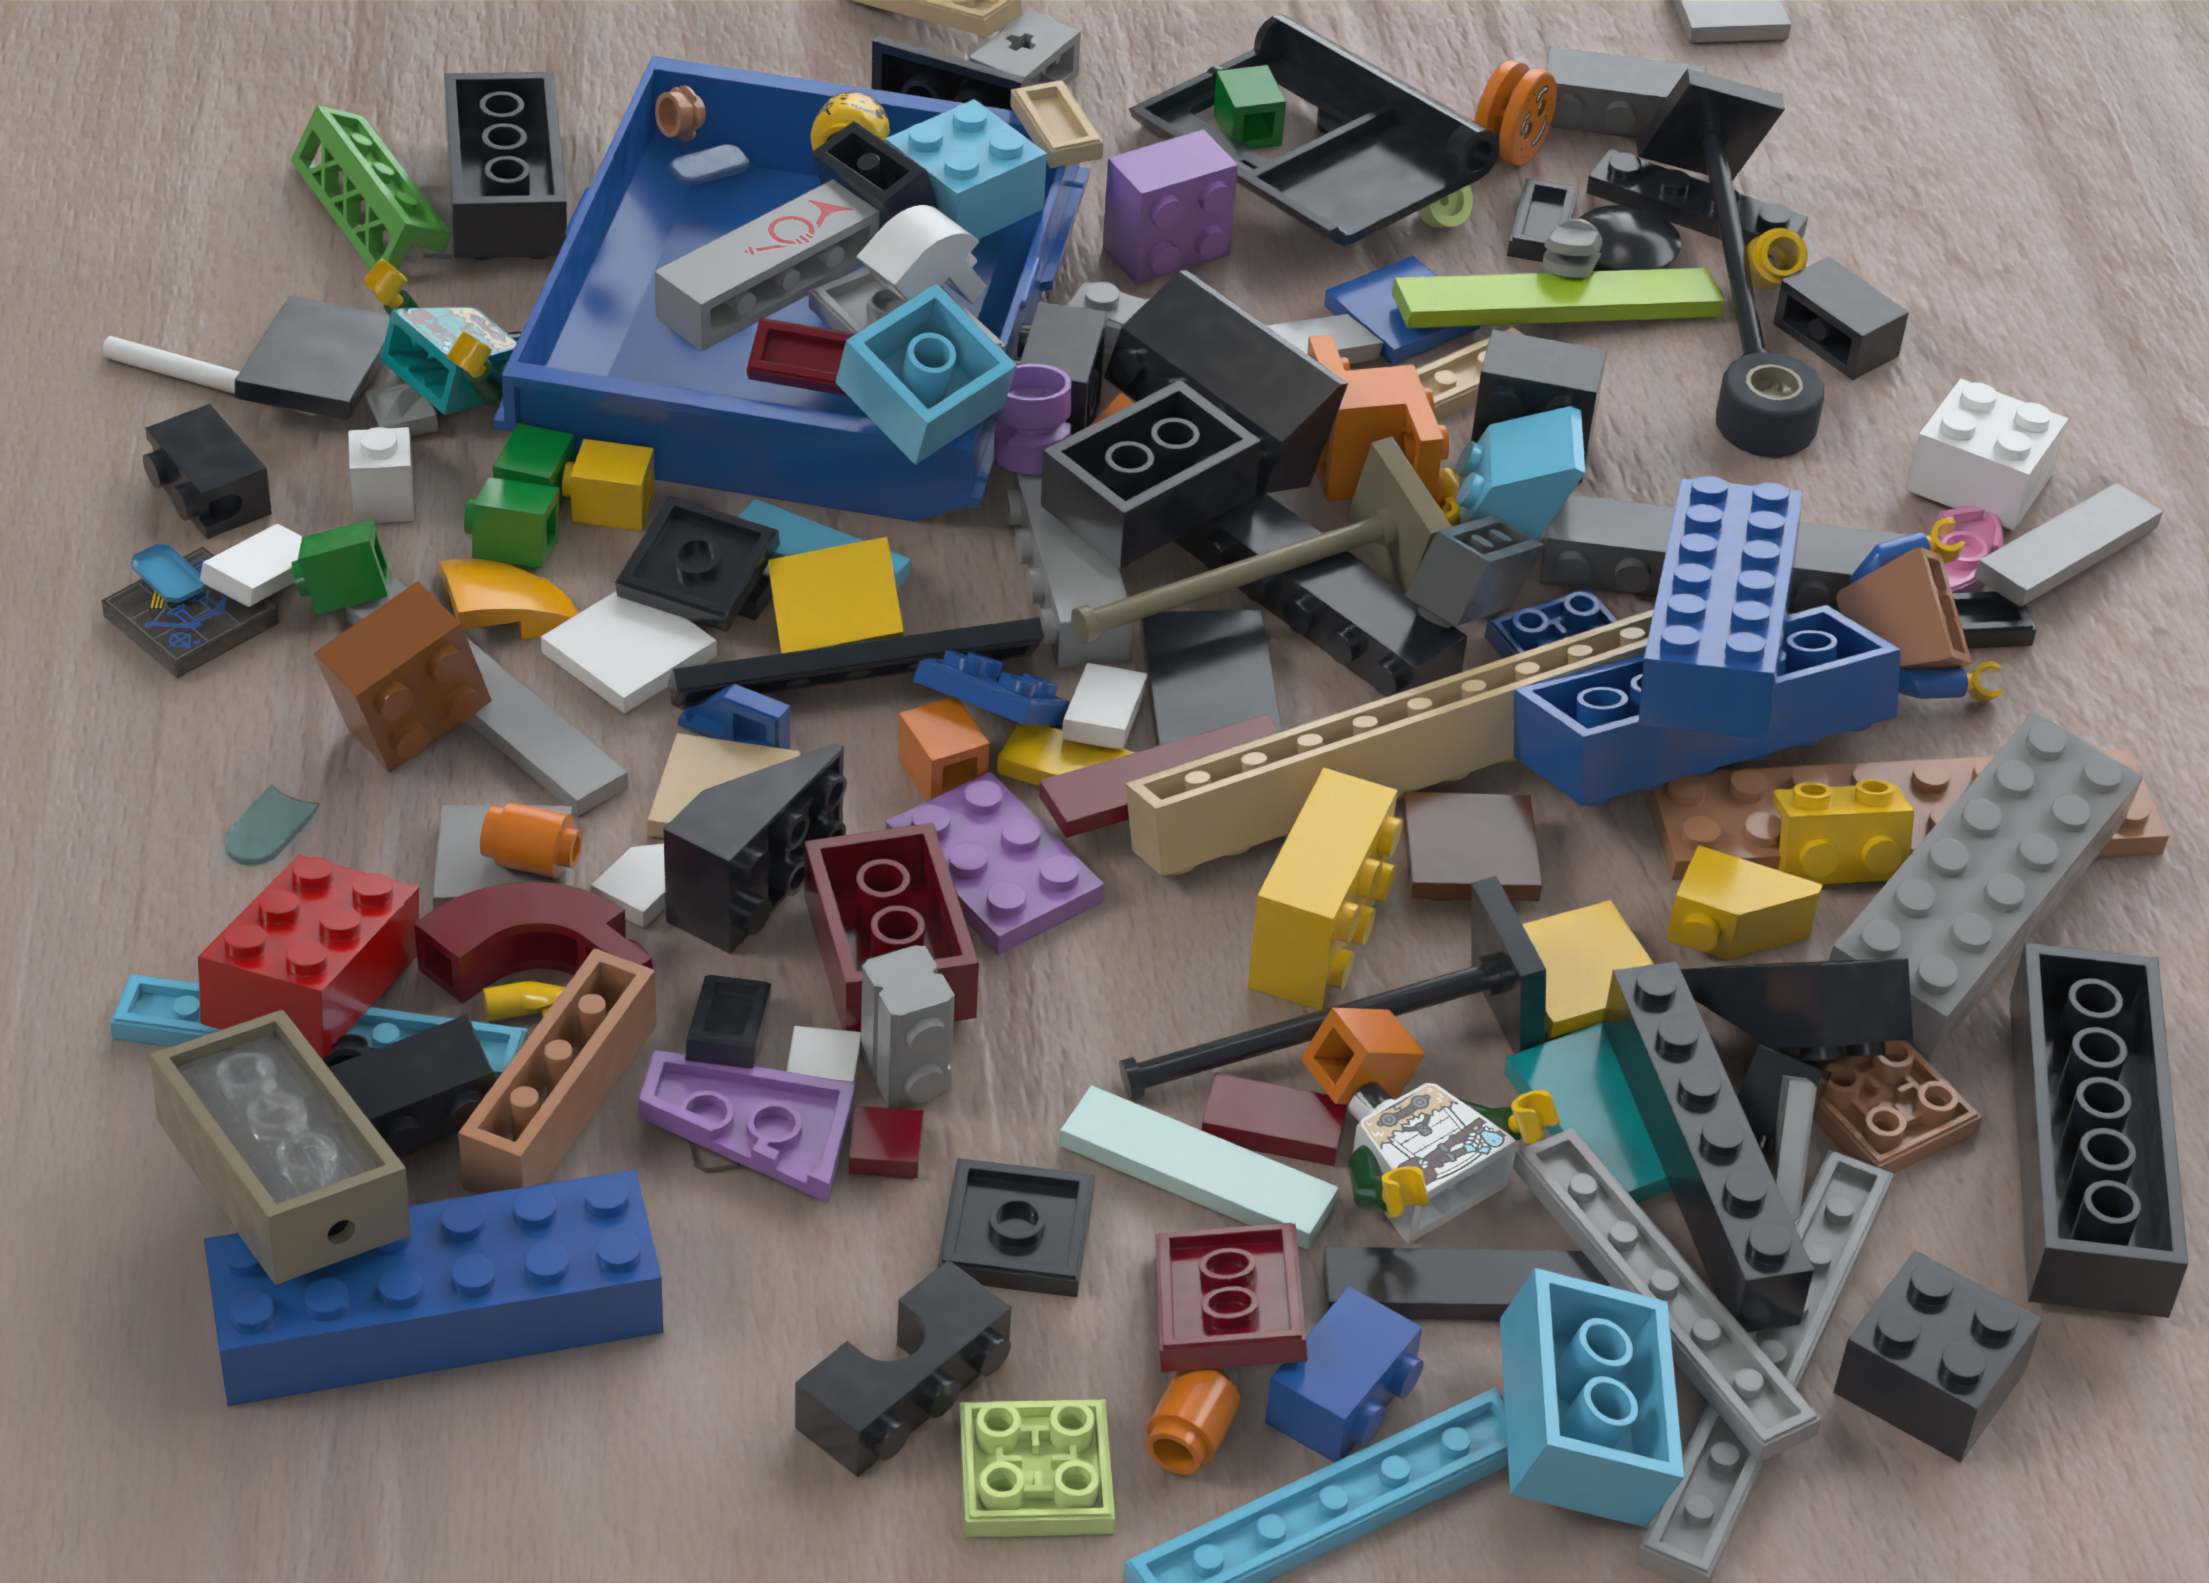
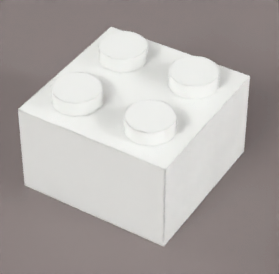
M1960 379L1919 434L1905 490L1952 508L1975 505L1985 509L1982 519L1985 520L1988 510L1997 514L2002 527L2014 531L2053 474L2069 418L2050 412L2043 405L2030 402L2025 403L1998 393L1986 384L1971 383Z

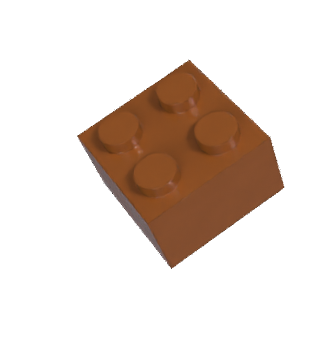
M419 581L314 652V656L347 729L389 773L407 760L421 754L427 746L461 722L472 718L478 710L492 701L461 623Z

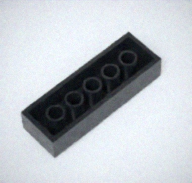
M2025 943L2009 999L2028 1302L2169 1318L2188 1266L2159 958Z

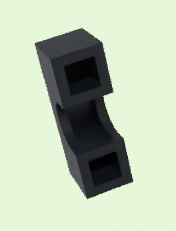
M947 1260L898 1300L897 1346L910 1356L897 1361H880L865 1355L850 1342L846 1341L795 1382V1428L856 1477H859L879 1459L886 1461L895 1456L904 1446L909 1435L930 1417L939 1418L943 1416L954 1405L960 1392L979 1376H990L1001 1367L1011 1349L1009 1340L1012 1307L950 1260Z

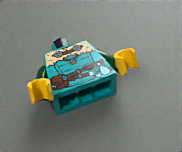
M380 259L364 279V284L384 304V309L390 316L380 360L444 415L457 413L484 404L488 406L498 405L503 397L502 373L522 332L506 333L478 309L471 307L420 308L407 291L401 290L408 282L407 278L390 263Z

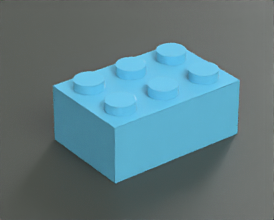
M1535 1268L1500 1318L1510 1495L1646 1528L1684 1479L1668 1302Z

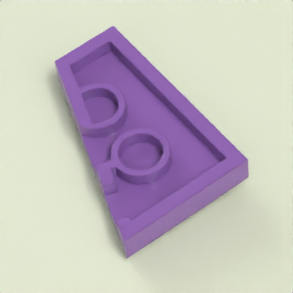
M654 1049L638 1099V1118L828 1203L855 1104L856 1083L756 1066L747 1068L685 1060V1054Z

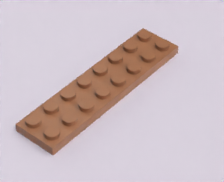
M2132 749L2103 750L2104 753L2143 775ZM1994 756L1716 769L1715 772L1708 775H1690L1665 782L1661 788L1645 792L1672 880L1684 878L1698 845L1778 870L1781 858L1779 844L1782 817L1773 805L1774 790L1794 789L1795 785L1803 782H1818L1829 787L1856 786L1857 782L1864 779H1880L1895 784L1915 810L1911 855ZM2144 777L2124 823L2096 858L2164 853L2169 836Z

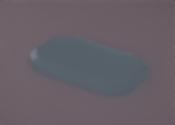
M724 144L677 157L670 163L669 171L680 184L695 186L745 172L749 166V159L738 146Z

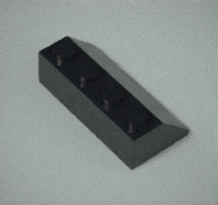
M1187 270L1178 271L1121 326L1104 375L1107 381L1136 402L1181 380L1260 439L1256 489L1262 494L1310 486L1349 384Z

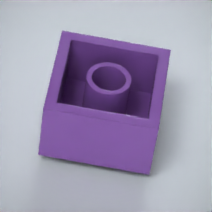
M1204 129L1109 157L1102 248L1135 284L1230 255L1238 164Z

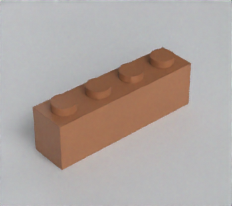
M593 949L458 1132L463 1189L479 1195L546 1183L657 1026L655 970L601 950Z

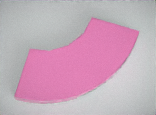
M1975 505L1938 512L1936 522L1942 518H1950L1957 523L1953 532L1939 536L1941 542L1945 545H1955L1961 541L1966 542L1958 559L1953 562L1944 563L1952 593L1979 591L1985 585L1974 577L1979 560L2002 548L2003 530L1997 514L1987 510L1984 520L1982 518L1985 509Z

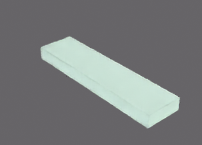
M1092 1085L1060 1129L1059 1146L1247 1225L1296 1223L1297 1244L1307 1250L1337 1204L1339 1187Z

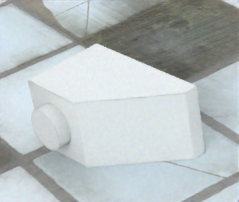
M376 427L369 430L348 431L354 523L373 519L374 523L415 521L412 442L409 427Z

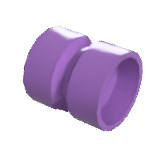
M1044 364L1017 365L1005 405L994 413L998 418L994 427V456L1000 466L1021 474H1042L1043 450L1071 436V424L1065 422L1071 414V379L1066 372Z

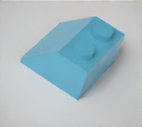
M1568 406L1491 424L1477 443L1470 441L1461 452L1456 464V473L1460 477V489L1456 503L1461 506V524L1495 515L1538 540L1585 475L1581 411Z

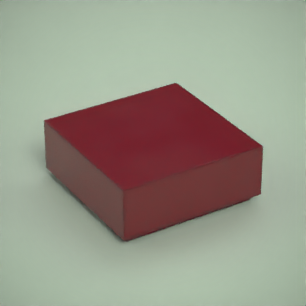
M855 1106L849 1152V1174L918 1178L924 1110Z

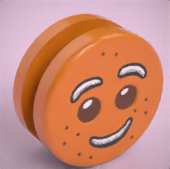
M1507 60L1494 71L1488 80L1477 107L1475 122L1493 131L1498 137L1500 144L1499 154L1504 162L1515 166H1523L1537 154L1549 131L1556 106L1557 85L1554 75L1547 70L1537 67L1529 69L1525 63L1516 60Z

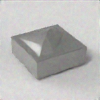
M408 383L364 392L365 407L372 424H374V428L409 427L411 437L438 431L437 414L432 404Z

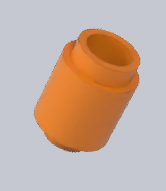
M510 801L505 807L492 805L488 809L480 834V853L482 856L493 858L497 866L559 878L566 867L574 868L581 853L583 834L580 829L574 828V818L571 814Z
M1219 1368L1175 1372L1146 1429L1148 1435L1146 1442L1147 1452L1159 1466L1175 1474L1190 1475L1197 1472L1200 1466H1204L1212 1461L1241 1405L1240 1394L1225 1372Z

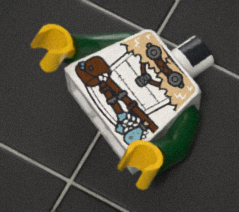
M1377 1082L1365 1085L1353 1096L1349 1104V1112L1359 1121V1124L1356 1126L1353 1153L1348 1161L1354 1202L1360 1209L1384 1212L1401 1237L1408 1244L1412 1243L1508 1186L1516 1140L1522 1139L1524 1143L1534 1144L1542 1138L1543 1126H1556L1560 1122L1551 1094L1545 1090L1529 1091L1517 1097L1511 1106L1490 1108L1456 1098L1437 1084L1425 1083L1396 1100Z

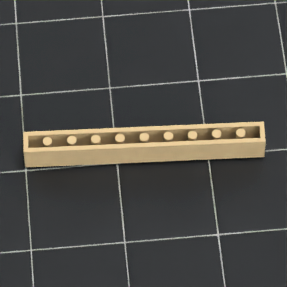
M1654 609L1125 783L1132 851L1163 877L1166 875L1184 874L1194 869L1195 865L1225 855H1240L1250 850L1254 845L1281 836L1288 837L1323 767L1398 790L1396 799H1403L1404 792H1416V790L1442 781L1460 780L1467 777L1472 771L1495 763L1516 761L1518 759L1514 757V689L1645 654Z

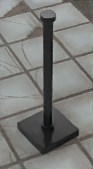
M1687 68L1636 140L1638 157L1709 176L1743 355L1740 358L1749 354L1771 353L1765 349L1732 181L1784 112L1785 107L1782 94Z
M1497 876L1471 883V967L1333 1006V1008L1390 1010L1396 1017L1482 992L1513 1053L1517 1054L1545 1043L1546 968ZM1332 1007L1138 1063L1134 1057L1120 1060L1119 1068L1125 1091L1130 1100L1143 1097L1145 1095L1144 1089L1312 1041Z

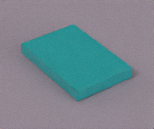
M1603 1022L1506 1057L1504 1074L1520 1095L1534 1090H1545L1551 1094L1560 1119L1556 1126H1545L1552 1136L1573 1128L1636 1203L1672 1190L1606 1035Z

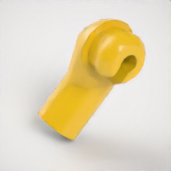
M525 981L483 988L487 1021L542 1013V1017H544L565 987L536 981Z

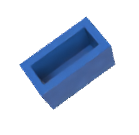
M1349 1286L1306 1336L1308 1361L1283 1363L1272 1375L1265 1423L1334 1463L1345 1458L1357 1442L1363 1446L1367 1445L1377 1433L1388 1404L1395 1396L1401 1399L1407 1397L1422 1373L1424 1362L1417 1358L1422 1327Z

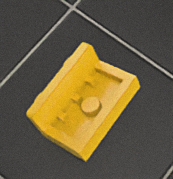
M1864 779L1857 782L1856 786L1829 787L1818 782H1803L1795 785L1794 789L1774 790L1773 805L1782 817L1779 871L1819 884L1889 881L1910 856L1915 810L1895 784L1880 779Z

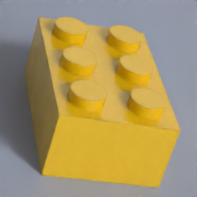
M1323 767L1257 895L1247 988L1316 1010H1323L1333 987L1344 989L1354 963L1355 952L1352 951L1355 943L1363 946L1366 944L1375 920L1376 908H1373L1376 900L1383 903L1387 901L1395 880L1396 865L1388 863V856H1393L1403 826V819L1394 817L1398 790Z

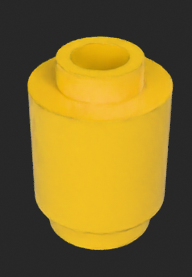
M1771 229L1750 241L1745 247L1752 284L1754 287L1762 290L1779 288L1782 279L1804 269L1807 264L1808 255L1804 241L1798 234L1789 229ZM1767 254L1771 255L1774 258L1776 263L1775 267L1772 266V264L1769 262Z

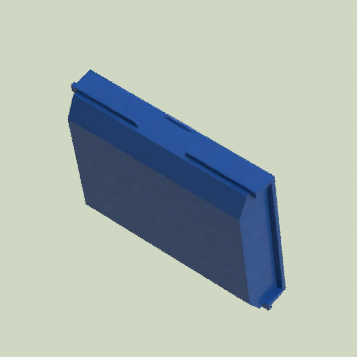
M652 56L591 186L584 190L565 231L567 237L502 373L503 397L493 418V429L513 432L517 423L574 434L575 461L583 439L654 448L655 480L914 522L969 506L981 508L996 463L994 456V427L998 418L995 414H992L915 465L850 397L749 380L746 368L759 322L704 351H700L656 319L655 271L821 186L811 155L813 149L810 134L814 120L831 97L847 91H858L873 97L882 105L888 115L890 127L888 137L964 103ZM674 87H690L702 99L705 106V122L701 128L695 130L696 136L691 141H681L679 137H667L661 132L657 124L655 114L656 102L662 93L670 92ZM984 106L1033 142L1014 111ZM1046 162L1044 209L978 239L980 242L970 252L978 261L972 269L987 287L972 304L943 283L942 285L944 289L1006 345L1005 354L1010 359H1021L1017 357V349L1022 323L1032 324L1038 301L1040 302L1043 291L1053 289L1089 179L1090 168L1079 167V163L1050 168ZM863 266V267H861V268H859V269H857V270H855V271H853V272L847 274L846 276H848V275H850V274H853V273H855V272L861 271V270H863V269H866V267ZM809 295L766 317L768 319L831 329L809 308Z

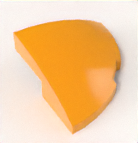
M482 559L438 561V570L449 609L454 610L455 617L461 623L463 630L517 622L521 639L541 637L579 614L572 601L553 583L511 564Z

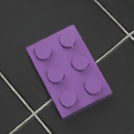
M991 772L886 821V829L934 823L965 921L998 955L1103 903L1104 883Z

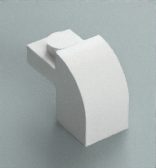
M927 205L914 206L895 215L856 256L882 286L905 303L936 283L940 287L944 283L972 304L987 287L972 269L978 261L970 252L980 241L942 212Z

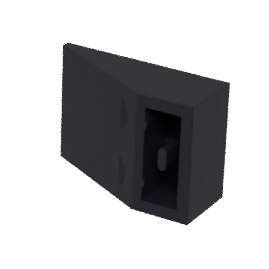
M834 743L702 790L663 828L666 922L729 954L749 935L759 933L765 926L770 913L787 896L792 897L796 895L804 885V841L846 835V825L843 823V796L847 787V780L843 776L844 747Z

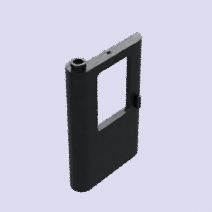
M1282 14L1272 16L1263 23L1256 34L1254 49L1219 66H1212L1206 72L1129 108L1131 117L1135 121L1166 140L1204 129L1238 164L1236 183L1337 245L1342 246L1353 244L1480 180L1495 165L1500 147L1498 137L1493 131L1296 20ZM1268 65L1278 85L1346 125L1269 161L1196 117L1195 114L1214 106L1217 71Z

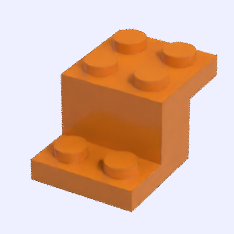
M1332 334L1309 336L1307 355L1349 383L1315 470L1326 501L1353 498L1371 443L1392 436L1437 505H1441L1443 485L1439 469L1441 460H1447L1449 456V437L1445 425L1437 424L1434 416V400L1431 389L1429 387L1423 388L1415 366L1403 365L1351 370L1348 358L1340 357Z

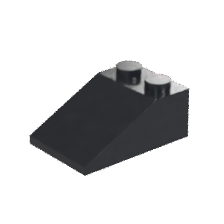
M1908 958L1757 963L1680 969L1694 1001L1771 1048H1800L1801 1061L1842 1059V1046H1845V1056L1885 1055L1886 1042L1913 1039Z

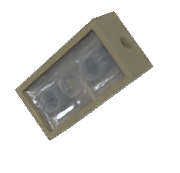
M283 1009L150 1054L157 1121L275 1285L411 1235L405 1166Z

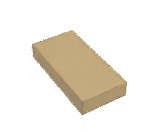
M1063 80L1011 90L1010 106L1034 144L1047 153L1046 162L1050 168L1103 158L1104 142Z

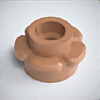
M674 87L670 92L662 93L656 102L655 114L657 124L665 136L670 138L679 137L681 141H691L695 138V130L701 128L705 122L706 111L702 99L690 87Z

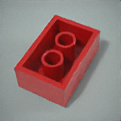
M299 854L198 956L201 1024L223 1030L283 1009L319 1057L324 1059L332 1049V1044H335L340 1036L348 1033L417 957L414 923L419 920V887L392 880L383 874L366 873L333 864L325 858L308 857Z

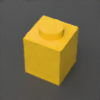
M583 439L576 461H568L566 463L562 479L563 497L571 498L572 522L642 532L655 496L654 448Z

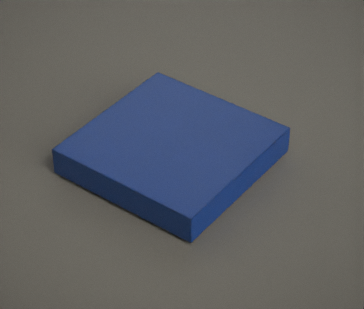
M1414 255L1330 288L1325 292L1324 306L1335 316L1348 314L1384 342L1380 355L1391 365L1480 329V326L1407 328L1391 294L1395 278L1437 276Z

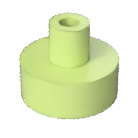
M1468 185L1418 210L1420 217L1426 224L1434 228L1454 227L1462 224L1472 210L1473 195L1471 188Z

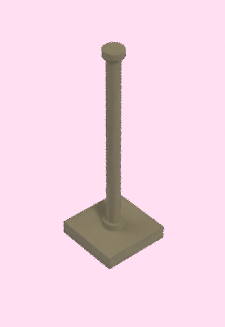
M1391 436L1371 443L1346 516L1351 523L1350 525L1094 609L1088 605L1074 608L1071 612L1072 626L1079 641L1087 644L1098 640L1101 632L1364 545L1386 579L1406 592L1437 531L1452 526Z

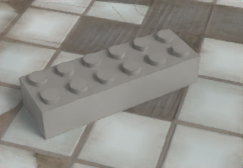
M2033 710L1833 945L1828 961L1908 958L1913 1039L1907 1041L1930 1062L2122 826L2144 776Z

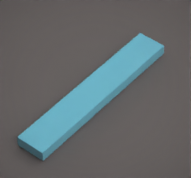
M130 974L110 1021L112 1039L173 1047L220 1031L219 1029L202 1025L200 1022L199 983ZM370 1007L347 1034L361 1035L368 1040L369 1046L380 1048L451 1021L453 1018ZM471 1021L497 1081L528 1039V1029Z
M1494 1387L1125 1561L1123 1578L1127 1583H1266L1507 1467L1505 1400Z

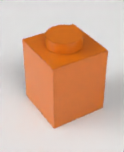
M950 697L899 713L898 759L926 801L988 773L990 743L959 699Z
M1332 1007L1300 1060L1335 1104H1350L1353 1096L1362 1087L1372 1082H1377L1396 1100L1426 1054L1390 1010Z

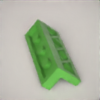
M317 105L290 161L368 267L372 270L377 262L383 259L399 270L411 245L444 252L453 233L364 116ZM321 144V165L317 166L313 159ZM343 170V194L338 195L339 171ZM365 200L366 223L361 225V201ZM388 230L392 238L383 254V231Z

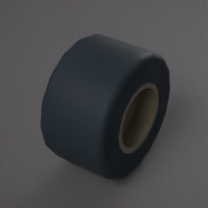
M1766 352L1745 355L1732 362L1723 374L1716 409V425L1723 437L1741 450L1755 455L1770 457L1793 455L1807 448L1817 434L1824 403V383L1814 369L1803 361L1790 356Z

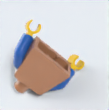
M1942 518L1934 524L1928 536H1925L1922 532H1916L1875 545L1852 573L1850 585L1837 593L1836 600L1842 615L1901 649L1898 693L1919 699L1964 697L1968 691L1971 697L1979 702L1993 701L2004 692L2003 689L1989 691L1984 689L1979 682L1980 673H1997L2002 669L1997 662H1983L1970 673H1966L1963 668L1972 664L1944 563L1953 562L1958 559L1966 542L1961 541L1955 545H1945L1938 538V536L1953 532L1957 523L1953 519Z

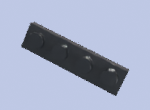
M1609 149L1588 177L1587 194L1619 205H1629L1650 210L1661 215L1671 223L1721 240L1711 186L1708 182L1691 177L1680 170L1667 169L1641 160L1634 154L1618 152ZM1734 189L1745 247L1753 239L1775 228L1789 229L1798 234L1801 239L1805 235L1808 221L1807 216L1790 211L1780 204H1769L1740 194Z

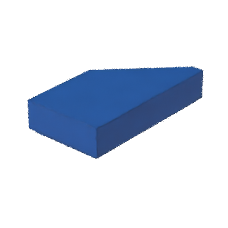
M736 684L690 704L678 717L679 726L710 738L790 750V705Z

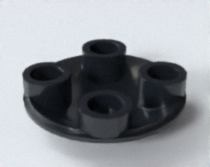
M1608 205L1592 209L1578 218L1589 221L1597 228L1602 237L1603 243L1599 252L1601 256L1592 271L1669 269V264L1677 258L1681 249V238L1677 229L1661 215L1644 208L1629 205Z

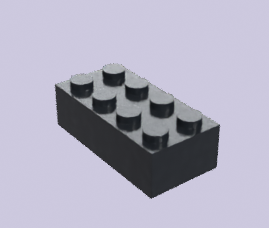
M554 72L444 73L446 140L454 259L472 258L487 260L502 257L542 259L548 256H558L567 237L565 234L567 229V201Z

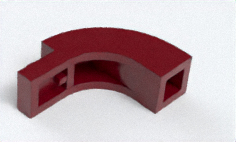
M514 882L481 888L446 902L414 923L418 970L462 1004L481 992L483 988H487L497 980L516 972L532 969H551L575 975L594 948L653 969L652 958L645 948L635 940L626 939L625 909L598 894L563 884Z

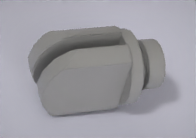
M1569 219L1561 223L1560 226H1556L1545 242V247L1547 248L1543 255L1545 271L1564 277H1588L1601 256L1599 252L1603 242L1597 228L1589 221L1583 219Z

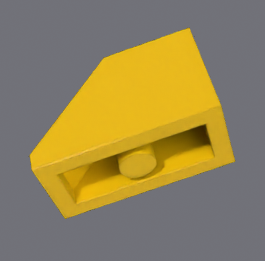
M1698 845L1676 893L1666 940L1729 961L1808 939L1813 928L1823 884Z

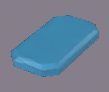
M156 544L134 554L132 557L131 569L166 602L180 603L204 591L205 584L200 581L201 574L171 545Z

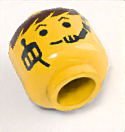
M847 91L833 96L822 107L814 120L810 134L813 151L853 121L885 141L890 133L888 115L882 105L870 95L858 91Z

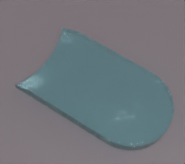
M271 784L227 831L224 843L228 857L234 862L246 866L262 865L274 860L313 818L320 804L287 796Z

